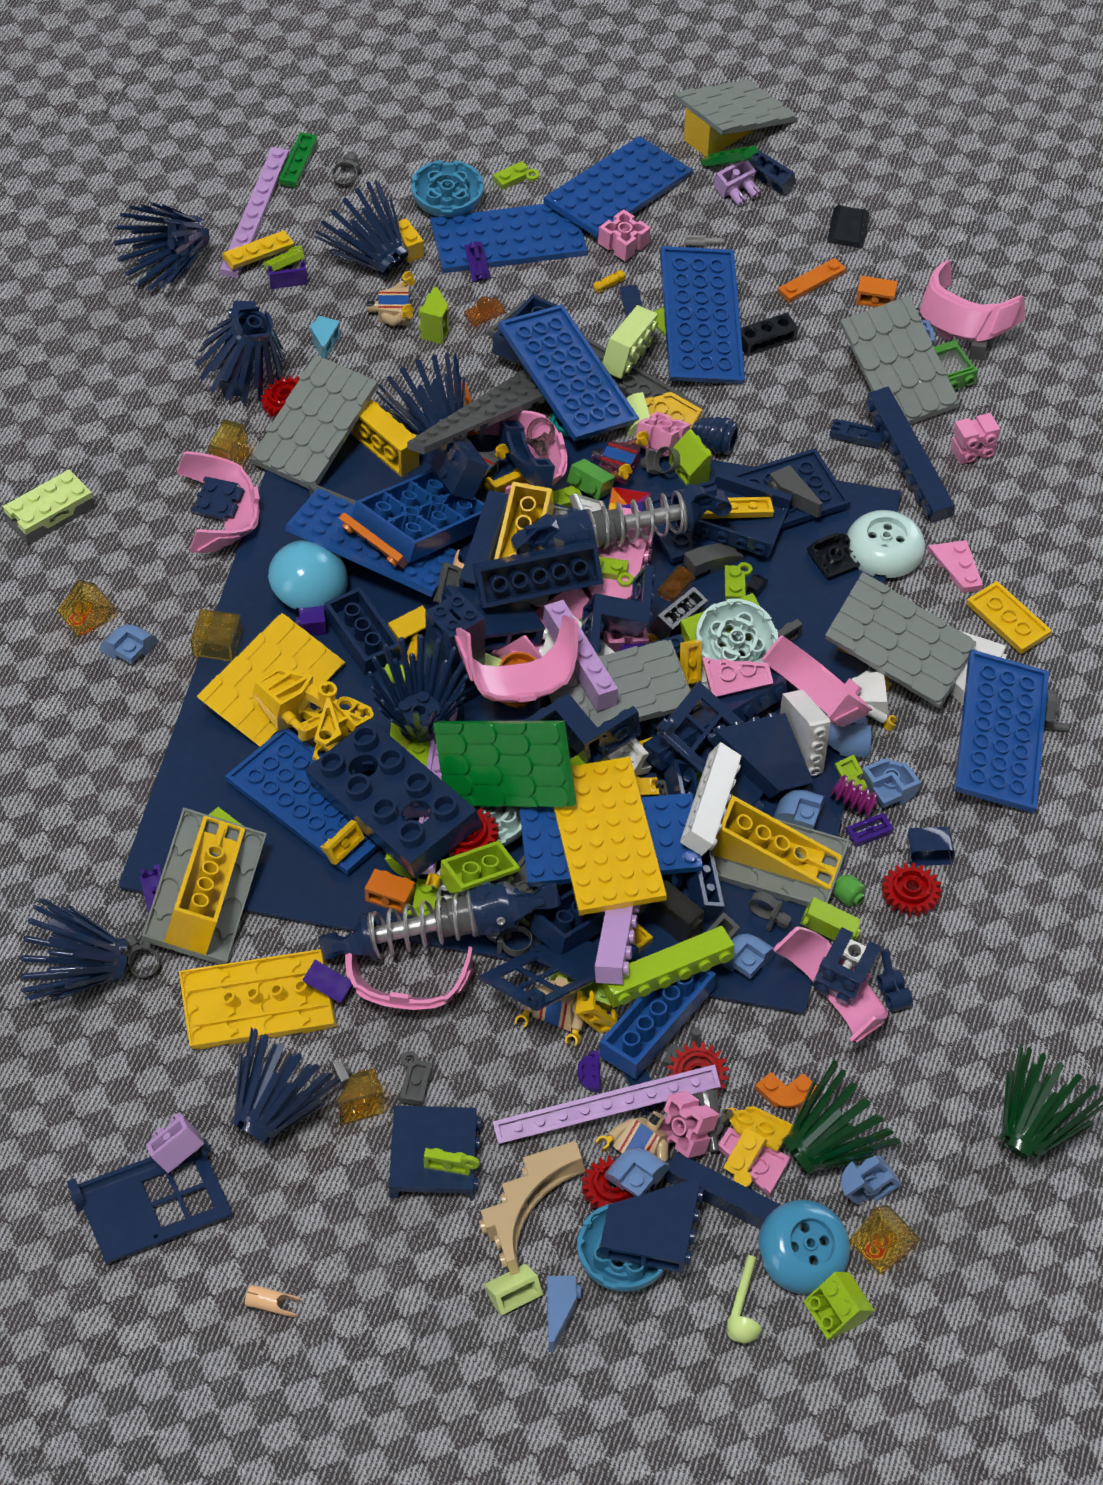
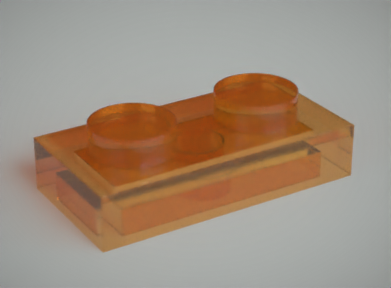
M679 565L658 588L657 595L674 603L693 583L696 576L694 577L687 568Z

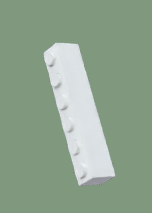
M721 742L708 755L680 843L701 856L707 850L711 851L717 843L716 835L722 827L720 822L727 811L725 806L731 798L730 790L736 783L734 778L741 767L739 762L742 755Z

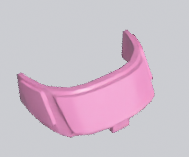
M949 260L941 263L933 272L920 308L921 315L937 328L938 335L948 340L952 336L977 342L988 340L1003 334L1025 319L1024 296L1022 295L998 304H978L947 291L945 288L952 283L951 263Z
M523 410L516 415L504 419L520 421L525 428L526 441L532 455L535 458H549L554 464L555 470L552 486L557 483L567 470L568 456L562 433L558 432L555 425L546 418V415L533 411ZM500 421L493 425L485 426V434L498 436ZM512 485L506 487L505 493L508 494V498Z
M185 451L177 469L178 475L186 476L204 483V476L238 483L245 490L241 502L236 503L239 507L234 519L228 518L227 521H224L225 530L198 529L195 532L190 545V552L198 554L215 552L231 545L256 528L260 512L258 487L253 486L250 477L243 470V467L231 460L215 455Z
M579 588L561 592L550 599L548 604L564 600L572 615L579 620L582 618L583 607L587 604L589 598ZM539 607L535 610V613L543 623L544 607ZM523 635L505 647L493 650L491 655L503 659L512 652H524L539 659L542 658L539 648L544 646L545 639H542L541 644L533 645L529 638Z
M568 615L562 616L557 640L554 646L542 658L515 665H482L472 657L470 633L462 628H456L457 636H455V641L471 681H474L480 693L492 701L507 703L534 701L552 694L563 685L568 684L573 674L579 646L578 621Z
M782 635L762 658L764 663H768L772 669L799 690H803L827 714L830 722L837 726L846 727L869 714V711L873 710L857 695L862 688L849 678L844 684L816 659Z
M797 926L773 950L775 953L793 962L814 981L820 963L826 957L832 945L818 933ZM841 959L839 964L843 965L844 960ZM869 973V975H868L866 981H867L870 977H872L870 973ZM866 981L853 1006L841 1004L835 997L829 994L825 995L847 1022L852 1032V1036L849 1038L851 1042L856 1041L857 1043L880 1027L888 1016L887 1009Z
M469 947L461 976L451 991L439 997H411L409 994L385 993L372 988L361 976L357 954H345L346 974L356 988V993L371 1002L400 1009H431L445 1005L453 1000L456 993L464 990L475 970L473 968V947Z

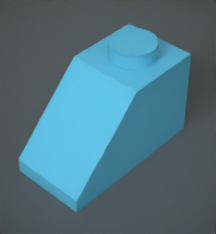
M318 316L316 321L312 322L310 326V333L312 334V342L322 358H327L339 338L340 323L333 319Z

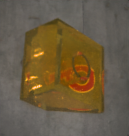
M78 579L57 609V612L78 637H81L104 625L116 608L96 583Z
M375 1068L362 1069L352 1074L339 1095L337 1105L340 1126L384 1114L383 1090Z
M880 1206L874 1209L849 1241L879 1274H883L906 1257L921 1238L890 1206Z

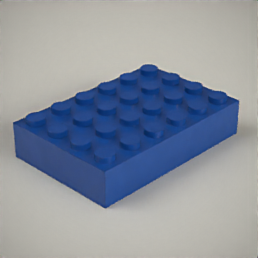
M431 469L356 501L352 518L402 554L407 562L411 563L474 534L484 503L476 497L473 500L452 495L435 471Z

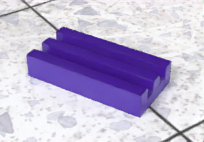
M881 813L847 826L845 832L847 835H850V840L854 842L853 845L856 848L893 834L894 828L885 814ZM865 828H866V830H864V831L858 832V833H856V834L854 833V832H857V831H859V830H862V829H865Z

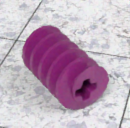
M843 775L834 785L830 796L836 793V801L843 797V805L850 801V809L852 810L855 806H858L857 813L859 814L865 810L864 817L867 818L877 802V794L872 792L869 795V788H864L861 791L862 784L858 783L854 786L855 780L851 779L847 782V776Z

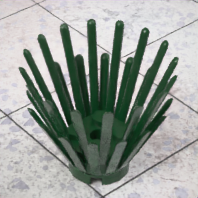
M1020 1045L1014 1071L1011 1070L1009 1073L1007 1070L1002 1131L997 1140L1001 1142L1003 1138L1007 1139L1004 1144L1007 1149L1025 1160L1028 1156L1032 1155L1034 1159L1031 1163L1037 1164L1041 1156L1094 1125L1092 1120H1087L1103 1109L1102 1104L1092 1111L1103 1102V1095L1050 1136L1096 1091L1097 1086L1092 1085L1084 1094H1080L1072 1103H1068L1061 1111L1056 1112L1081 1080V1074H1076L1069 1084H1064L1058 1093L1052 1092L1047 1099L1064 1064L1059 1062L1052 1075L1047 1073L1040 1084L1037 1081L1046 1060V1054L1041 1053L1037 1065L1035 1062L1031 1063L1026 1079L1032 1048L1029 1046L1025 1055L1023 1053V1046Z
M835 1058L823 1079L813 1091L816 1085V1078H814L789 1134L782 1139L786 1147L810 1176L817 1170L847 1165L852 1161L854 1163L862 1162L867 1158L875 1156L871 1155L874 1154V1151L902 1143L899 1138L893 1137L860 1148L892 1135L894 1131L890 1128H885L866 1137H858L846 1142L883 1121V1117L875 1114L856 1126L848 1123L870 1106V1101L863 1098L842 1115L839 1107L857 1089V1084L853 1082L845 1088L817 1119L830 1101V1096L846 1075V1071L842 1069L814 1107L838 1067V1061Z

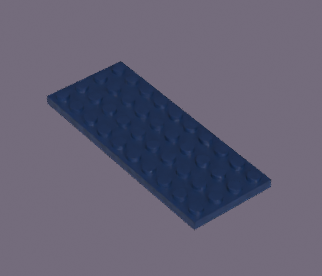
M816 448L730 474L768 487L770 473L790 465L822 502L821 516L850 507V500ZM715 479L698 485L703 488L713 487ZM673 492L666 494L669 506L672 505ZM660 496L651 499L654 509L661 508ZM645 501L640 502L642 511H647ZM791 505L781 529L817 517ZM671 522L674 529L679 531L676 522ZM666 523L656 525L659 532L664 534ZM669 528L665 538H661L654 531V536L671 564L684 560V553L720 542L694 534V528L692 532H681L679 535L672 532Z

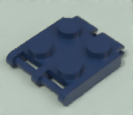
M204 476V484L201 491L197 493V501L190 512L195 515L227 521L228 518L234 519L239 507L236 503L241 502L245 490L238 483Z

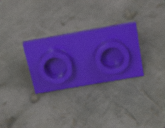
M474 241L464 245L472 282L490 278L483 243Z

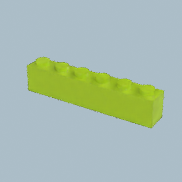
M719 926L629 963V974L624 975L623 984L602 983V989L613 1007L626 1005L631 1000L645 997L655 990L667 988L672 983L686 980L696 973L705 972L713 966L729 962L734 958V944L723 926Z

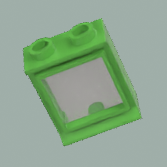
M957 340L934 347L954 390L976 383L979 369L975 368L960 348Z

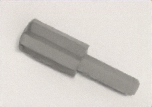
M686 235L685 237L686 246H705V243H723L722 238H705V235Z

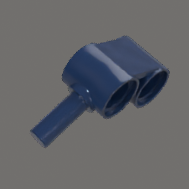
M882 949L881 956L884 971L882 974L877 975V984L885 998L889 1011L894 1012L912 1007V994L907 987L904 988L905 981L902 972L899 969H893L889 949Z

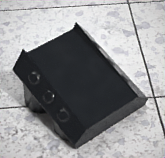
M840 203L833 208L827 242L862 248L869 219V212L866 208L841 206Z
M836 532L823 537L806 548L827 579L856 569L861 565L858 561L856 563L851 558L850 553L853 551L848 547L850 539L844 533Z

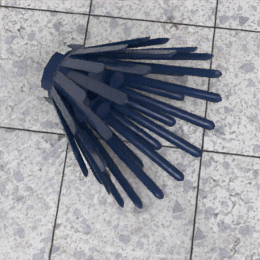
M375 179V186L384 211L371 183L367 181L366 185L372 196L371 202L380 221L359 188L355 189L357 196L364 205L361 211L372 228L347 198H343V203L361 225L354 219H350L348 222L336 210H331V214L360 240L355 239L343 229H336L326 221H321L323 226L359 251L320 230L315 232L329 241L319 236L315 238L336 248L331 249L334 252L332 254L374 269L381 276H386L392 272L390 269L393 267L397 268L407 258L409 250L404 246L392 198H390L389 205L380 181L378 182Z
M152 202L151 205L157 208L140 204L141 207L129 206L132 210L167 218L121 213V217L168 225H116L114 227L115 230H131L132 234L159 233L114 241L113 244L115 246L136 243L132 245L133 249L147 247L119 256L117 258L119 262L153 252L138 259L139 265L126 271L125 275L130 276L167 257L146 272L147 275L136 282V286L142 285L175 260L177 261L148 287V290H152L167 276L168 278L160 285V289L168 281L169 284L172 283L178 275L179 279H181L199 252L202 251V248L208 246L210 239L208 227L203 228L201 223L204 221L202 218L196 215L189 216L164 204L161 206Z
M243 307L239 310L238 314L216 324L218 326L209 330L207 334L217 332L206 339L197 352H202L222 336L196 362V366H199L226 341L200 376V379L204 380L210 371L215 372L230 351L211 386V391L215 392L222 378L223 381H228L235 366L225 395L226 400L231 399L241 369L238 386L242 387L244 385L242 403H247L253 364L254 387H258V401L262 400L263 350L268 383L274 384L270 350L278 381L281 380V370H283L281 360L285 363V357L282 353L284 349L273 328V319L267 311H265V314L260 312V307Z
M445 353L447 373L444 375L446 393L435 354L432 355L431 359L436 378L433 379L431 385L421 360H416V365L426 391L421 384L418 385L417 389L404 367L400 368L401 374L423 412L410 394L404 393L391 376H387L389 383L421 425L383 385H378L387 398L378 391L376 393L391 407L388 410L392 413V417L399 423H402L405 428L416 436L464 407L466 378L464 377L462 381L461 401V375L459 374V358L457 359L456 353L453 356L454 388L449 353Z
M423 635L417 636V670L415 654H409L408 661L405 638H399L406 684L398 659L392 658L388 645L385 644L383 646L398 694L386 670L381 667L376 657L372 658V662L394 704L372 672L368 671V676L374 687H370L376 694H372V697L381 707L378 710L399 728L401 734L410 741H412V738L418 739V742L423 743L435 738L436 733L434 732L433 723L447 721L457 711L456 708L465 698L463 696L455 703L464 690L468 673L463 676L449 698L464 667L462 660L441 698L456 653L455 646H452L448 659H444L434 689L442 643L440 638H436L433 656L432 654H427L425 677Z
M39 898V901L46 905L48 910L37 905H33V908L51 917L49 919L50 924L33 918H29L28 923L52 931L53 937H49L47 940L24 936L23 940L28 943L58 948L49 949L48 954L61 957L22 955L20 959L23 962L70 964L73 966L48 967L45 972L22 973L20 979L41 978V981L59 980L23 988L21 990L22 993L35 991V994L26 996L24 1000H33L50 995V998L56 997L54 1001L109 981L119 982L118 979H122L127 962V956L123 955L121 948L127 949L126 940L115 937L69 904H67L69 909L65 907L60 908L45 898L44 900Z
M251 1027L246 1056L243 1058L242 1053L239 1052L234 1116L230 1123L265 1144L270 1145L274 1137L325 1105L326 1103L321 1102L320 1099L341 1083V1079H332L316 1092L333 1076L332 1073H322L304 1091L299 1092L318 1070L319 1065L307 1064L293 1083L289 1084L287 1081L300 1062L302 1055L300 1053L296 1055L290 1054L278 1074L274 1070L284 1049V1044L275 1043L263 1069L262 1060L269 1037L267 1034L260 1036L253 1061L258 1031L256 1028L253 1029Z

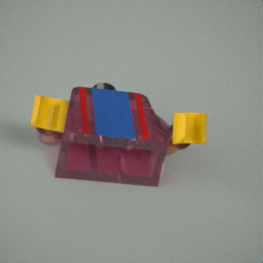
M644 430L640 431L635 439L628 442H609L605 451L594 448L591 459L599 461V467L616 477L615 481L627 485L640 461V446H647V439L650 436Z

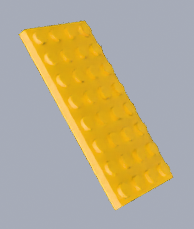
M630 756L571 766L576 805L553 807L579 916L667 900Z

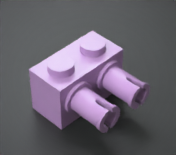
M741 160L716 174L713 183L723 198L731 196L738 207L747 202L740 189L745 188L752 199L759 197L762 193L753 182L756 170L749 161L743 162Z
M179 1113L174 1114L176 1120L173 1117L170 1118L171 1125L166 1129H156L158 1135L153 1131V1139L146 1144L151 1157L167 1173L178 1167L187 1157L197 1152L204 1144L199 1131Z

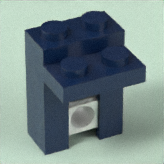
M841 927L828 954L820 963L812 986L821 994H829L835 997L841 1004L853 1006L879 956L881 946L869 941L866 947L851 939L853 932ZM855 950L859 953V956L853 957L848 951ZM841 959L844 960L843 965L839 964Z

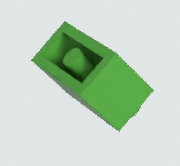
M584 458L571 465L567 482L598 500L611 493L616 477Z

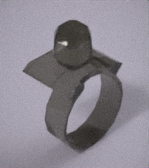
M543 417L536 418L529 424L527 428L528 438L525 439V442L535 449L537 455H546L547 444L550 445L555 442L553 439L555 435L554 425L547 418ZM545 421L550 423L549 435L544 432L541 436L532 439V431L537 424Z

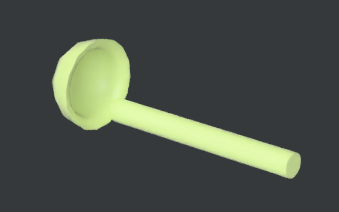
M752 1255L747 1256L731 1316L727 1320V1334L729 1338L740 1343H751L759 1337L762 1331L761 1326L756 1321L740 1316L756 1262V1257Z

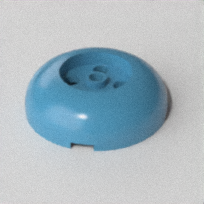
M438 160L422 166L414 174L411 183V192L416 204L430 215L445 218L465 215L472 211L480 202L484 189L483 178L480 173L471 165L453 160V163H443V160Z
M811 1200L786 1202L775 1208L766 1217L760 1229L758 1248L761 1250L764 1262L762 1264L769 1276L778 1285L790 1292L809 1295L834 1272H845L850 1257V1241L845 1226L832 1210L818 1202ZM801 1224L803 1225L805 1230H808L807 1233L801 1231ZM820 1238L825 1240L826 1246L820 1243ZM791 1243H794L795 1252L792 1250ZM810 1256H814L817 1259L814 1265H811L809 1262Z
M609 1204L598 1208L583 1222L577 1239L578 1257L585 1272L597 1284L619 1292L640 1290L654 1283L665 1270L599 1258V1247ZM619 1262L622 1263L623 1266L617 1267L614 1264Z

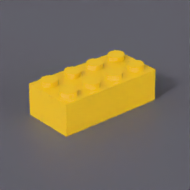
M370 399L351 430V435L399 476L403 477L419 467L420 454L407 449V442L416 437V435L408 431L402 423L396 421L389 412L383 410L376 401Z

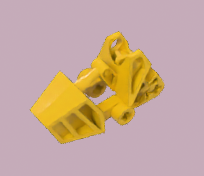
M278 667L255 682L253 689L254 698L278 731L294 727L298 731V738L301 741H307L315 737L314 742H316L312 760L316 761L319 759L318 752H328L367 720L371 719L373 721L374 713L368 705L347 696L336 700L337 687L334 683L325 681L316 687L312 684V675ZM312 702L319 706L320 709L317 708L316 711L311 709L310 703ZM347 704L351 708L349 710H343L339 706Z

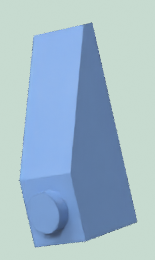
M547 1276L549 1352H554L576 1309V1299H581V1284L576 1285V1276Z

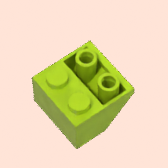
M434 287L431 293L427 294L424 306H421L419 309V330H421V339L442 344L449 332L448 304L438 287Z
M690 429L673 447L680 454V465L675 472L686 486L689 484L698 485L709 481L712 459L711 451L703 445L700 437L695 435L692 429ZM670 450L669 464L672 467L674 456Z
M834 1272L803 1301L827 1340H831L859 1326L875 1311L850 1272Z

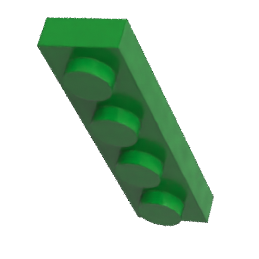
M299 133L279 177V185L297 187L317 143V135Z
M754 145L714 152L701 159L700 162L702 167L710 165L711 168L719 164L724 166L730 162L735 164L741 160L746 162L753 158L752 155L756 154L758 149Z

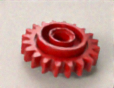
M290 375L287 380L284 377L280 381L274 380L275 384H269V389L263 390L264 395H261L262 400L260 402L264 412L268 413L269 417L274 415L276 418L285 405L286 399L299 382L298 375L294 379Z
M480 808L478 815L482 826L448 852L449 857L500 839L498 833L500 830L495 817H491L489 811L484 814L483 808Z
M903 863V869L895 865L894 871L889 869L888 875L884 876L881 887L883 891L882 898H886V905L893 904L892 911L900 909L899 915H902L905 911L908 913V917H911L913 912L917 917H920L921 911L928 915L929 909L935 910L936 904L940 902L942 889H940L941 882L937 881L938 876H930L931 869L923 871L924 865L916 868L915 863H912L911 867Z
M693 1041L691 1049L684 1044V1052L676 1050L678 1058L670 1057L674 1065L667 1066V1069L672 1070L673 1073L666 1077L691 1071L696 1066L703 1068L715 1065L721 1085L720 1088L725 1089L726 1086L721 1081L729 1080L728 1076L723 1075V1072L728 1071L729 1068L722 1067V1064L727 1060L726 1058L718 1059L721 1051L712 1052L714 1045L705 1049V1042H702L700 1048H698L696 1042Z
M610 1155L607 1158V1162H604L602 1158H599L598 1165L592 1162L591 1170L586 1169L585 1177H582V1194H585V1202L591 1201V1209L635 1197L625 1189L610 1187V1185L614 1184L604 1176L606 1171L615 1162Z

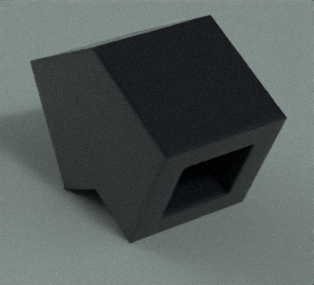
M759 574L753 575L747 583L746 593H753L757 598L764 591L768 579Z

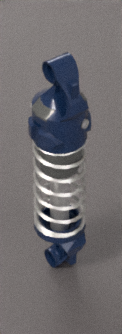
M689 484L683 489L673 492L671 506L668 505L666 495L661 493V508L654 509L651 498L647 496L645 499L647 511L639 512L636 501L632 499L630 503L632 514L624 515L622 506L618 502L616 509L612 510L606 509L602 505L601 510L593 512L590 509L578 510L572 508L561 511L559 515L551 516L545 514L536 523L527 525L524 529L515 533L511 538V543L517 555L533 552L538 546L547 549L591 539L597 543L598 548L606 550L608 545L614 544L616 547H621L625 538L631 544H635L639 539V535L646 541H650L654 531L661 538H665L669 528L677 535L681 532H692L695 524L707 510L715 513L717 516H726L730 513L732 505L725 493L718 490L715 486L703 488L699 485ZM671 522H676L679 531L674 529ZM666 523L665 533L661 534L656 525ZM651 526L650 536L646 537L641 528ZM636 529L635 539L631 540L627 531Z
M507 881L495 884L485 882L482 885L467 890L466 895L456 892L453 898L447 900L439 896L434 911L428 901L422 900L419 908V917L410 904H406L403 909V920H401L398 912L390 907L386 916V924L378 912L361 914L353 932H350L347 936L337 935V932L319 936L318 940L323 959L336 958L341 956L342 953L347 952L365 955L374 961L382 958V943L388 942L390 954L394 956L393 940L404 938L406 949L410 952V936L420 934L423 947L427 948L425 933L437 931L439 942L442 945L444 943L443 937L455 936L458 941L461 939L460 936L472 934L474 937L483 935L488 938L501 935L505 930L517 928L523 916L531 910L552 909L560 906L561 900L556 882L540 885L537 887V891L532 894L519 891ZM424 904L430 912L428 915H424ZM408 908L410 909L414 918L407 919ZM391 912L394 913L398 922H390ZM375 915L377 916L378 920H379L380 923H381L380 926H378V924H377V921H376V919H375Z

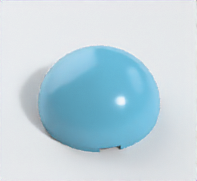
M298 540L281 548L275 554L269 566L268 579L272 590L281 601L293 609H296V607H324L325 602L343 595L347 591L348 574L341 557L307 540Z

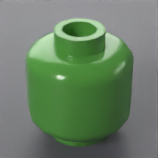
M842 875L833 886L834 896L847 907L860 905L866 897L864 895L866 891L865 885L853 875Z

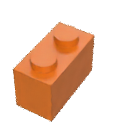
M861 275L856 304L878 307L894 301L898 281Z
M374 869L364 889L365 901L388 909L392 907L397 912L403 913L405 905L411 904L414 898L415 882L406 877L393 875L388 871Z

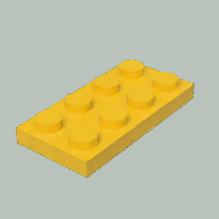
M995 581L967 599L966 604L1020 654H1023L1051 636L1052 630L998 581Z

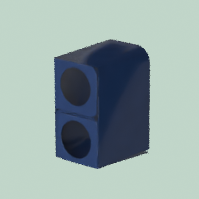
M949 826L908 829L907 848L910 865L912 863H915L916 866L951 865L950 857L953 864L955 851Z

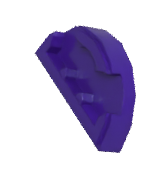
M599 1050L589 1052L587 1056L579 1061L577 1076L581 1085L587 1090L600 1093Z

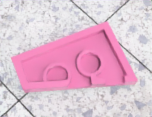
M967 540L928 545L927 551L937 558V563L941 568L944 567L947 570L949 577L962 593L982 590L983 584Z
M702 657L709 689L717 698L773 685L768 663L729 661L728 659L717 660Z
M729 1127L718 1145L719 1151L729 1158L741 1135ZM764 1146L753 1167L748 1171L752 1176V1181L770 1197L787 1168L791 1157L781 1152L777 1153Z

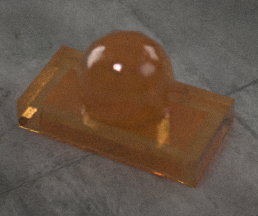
M484 296L477 300L476 306L465 310L464 316L475 327L506 313V308L496 297L491 299Z

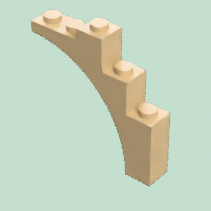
M576 1141L523 1157L525 1167L521 1169L524 1177L502 1183L504 1193L500 1195L503 1203L481 1210L483 1220H480L479 1223L482 1233H488L490 1242L495 1241L497 1249L502 1248L503 1253L499 1254L503 1268L508 1267L510 1275L520 1273L517 1262V1246L521 1229L529 1213L553 1188L585 1172Z

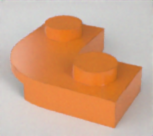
M770 1072L755 1084L754 1090L775 1108L780 1106L797 1109L802 1106L813 1081L802 1073L786 1086Z

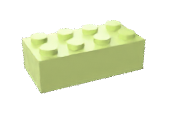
M637 305L609 338L602 362L609 374L622 378L625 373L630 372L633 364L636 365L639 356L644 355L646 347L649 348L652 344L653 337L651 335L658 325L656 321L657 313Z

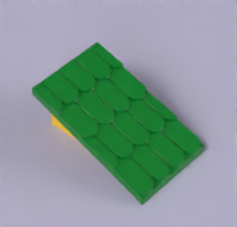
M438 721L433 723L442 781L470 805L498 807H565L576 805L565 721Z

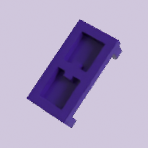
M301 261V268L285 269L273 272L272 267L268 266V279L271 289L307 285L305 262Z
M159 864L153 865L152 871L141 870L142 876H140L148 914L162 875Z
M317 960L313 961L302 980L339 1003L344 1001L353 986L351 980Z

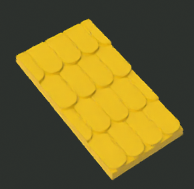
M281 613L196 697L260 747L279 731L254 698L253 689L256 681L279 667L312 675V684L318 687L322 682L329 681L346 662L289 617Z
M321 949L179 971L189 1046L192 1049H206L225 1044L234 1045L248 1042L251 1027L253 1029L256 1028L258 1031L257 1040L261 1035L264 1036V1034H267L270 1038L337 1027L332 998L302 981L314 960L326 965Z

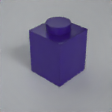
M324 607L299 608L300 617H296V624L306 630L311 636L326 635Z

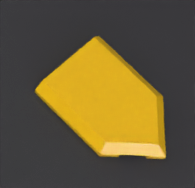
M672 392L664 393L657 397L645 398L650 415L657 411L671 416L670 419H679L691 424L690 429H692L695 421L698 422L703 413V409Z
M755 1106L745 1107V1110L725 1108L733 1111V1116L729 1118V1121L736 1133L742 1135L745 1128H748L766 1138L765 1147L777 1153L784 1145L782 1139L789 1134L793 1125Z

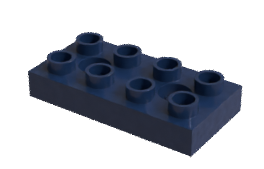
M371 719L356 728L350 735L305 769L311 786L349 820L357 821L360 829L415 879L482 826L478 812L472 805ZM367 770H376L375 773L369 777H367L365 774H361L362 772ZM419 816H429L422 824L413 820Z

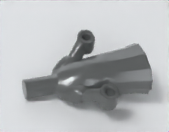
M707 1090L693 1094V1096L700 1100L699 1106L707 1105L719 1113L718 1090ZM731 1109L722 1110V1116L718 1118L715 1129L707 1133L711 1138L709 1142L710 1152L719 1151L717 1136L723 1130V1124L733 1116Z

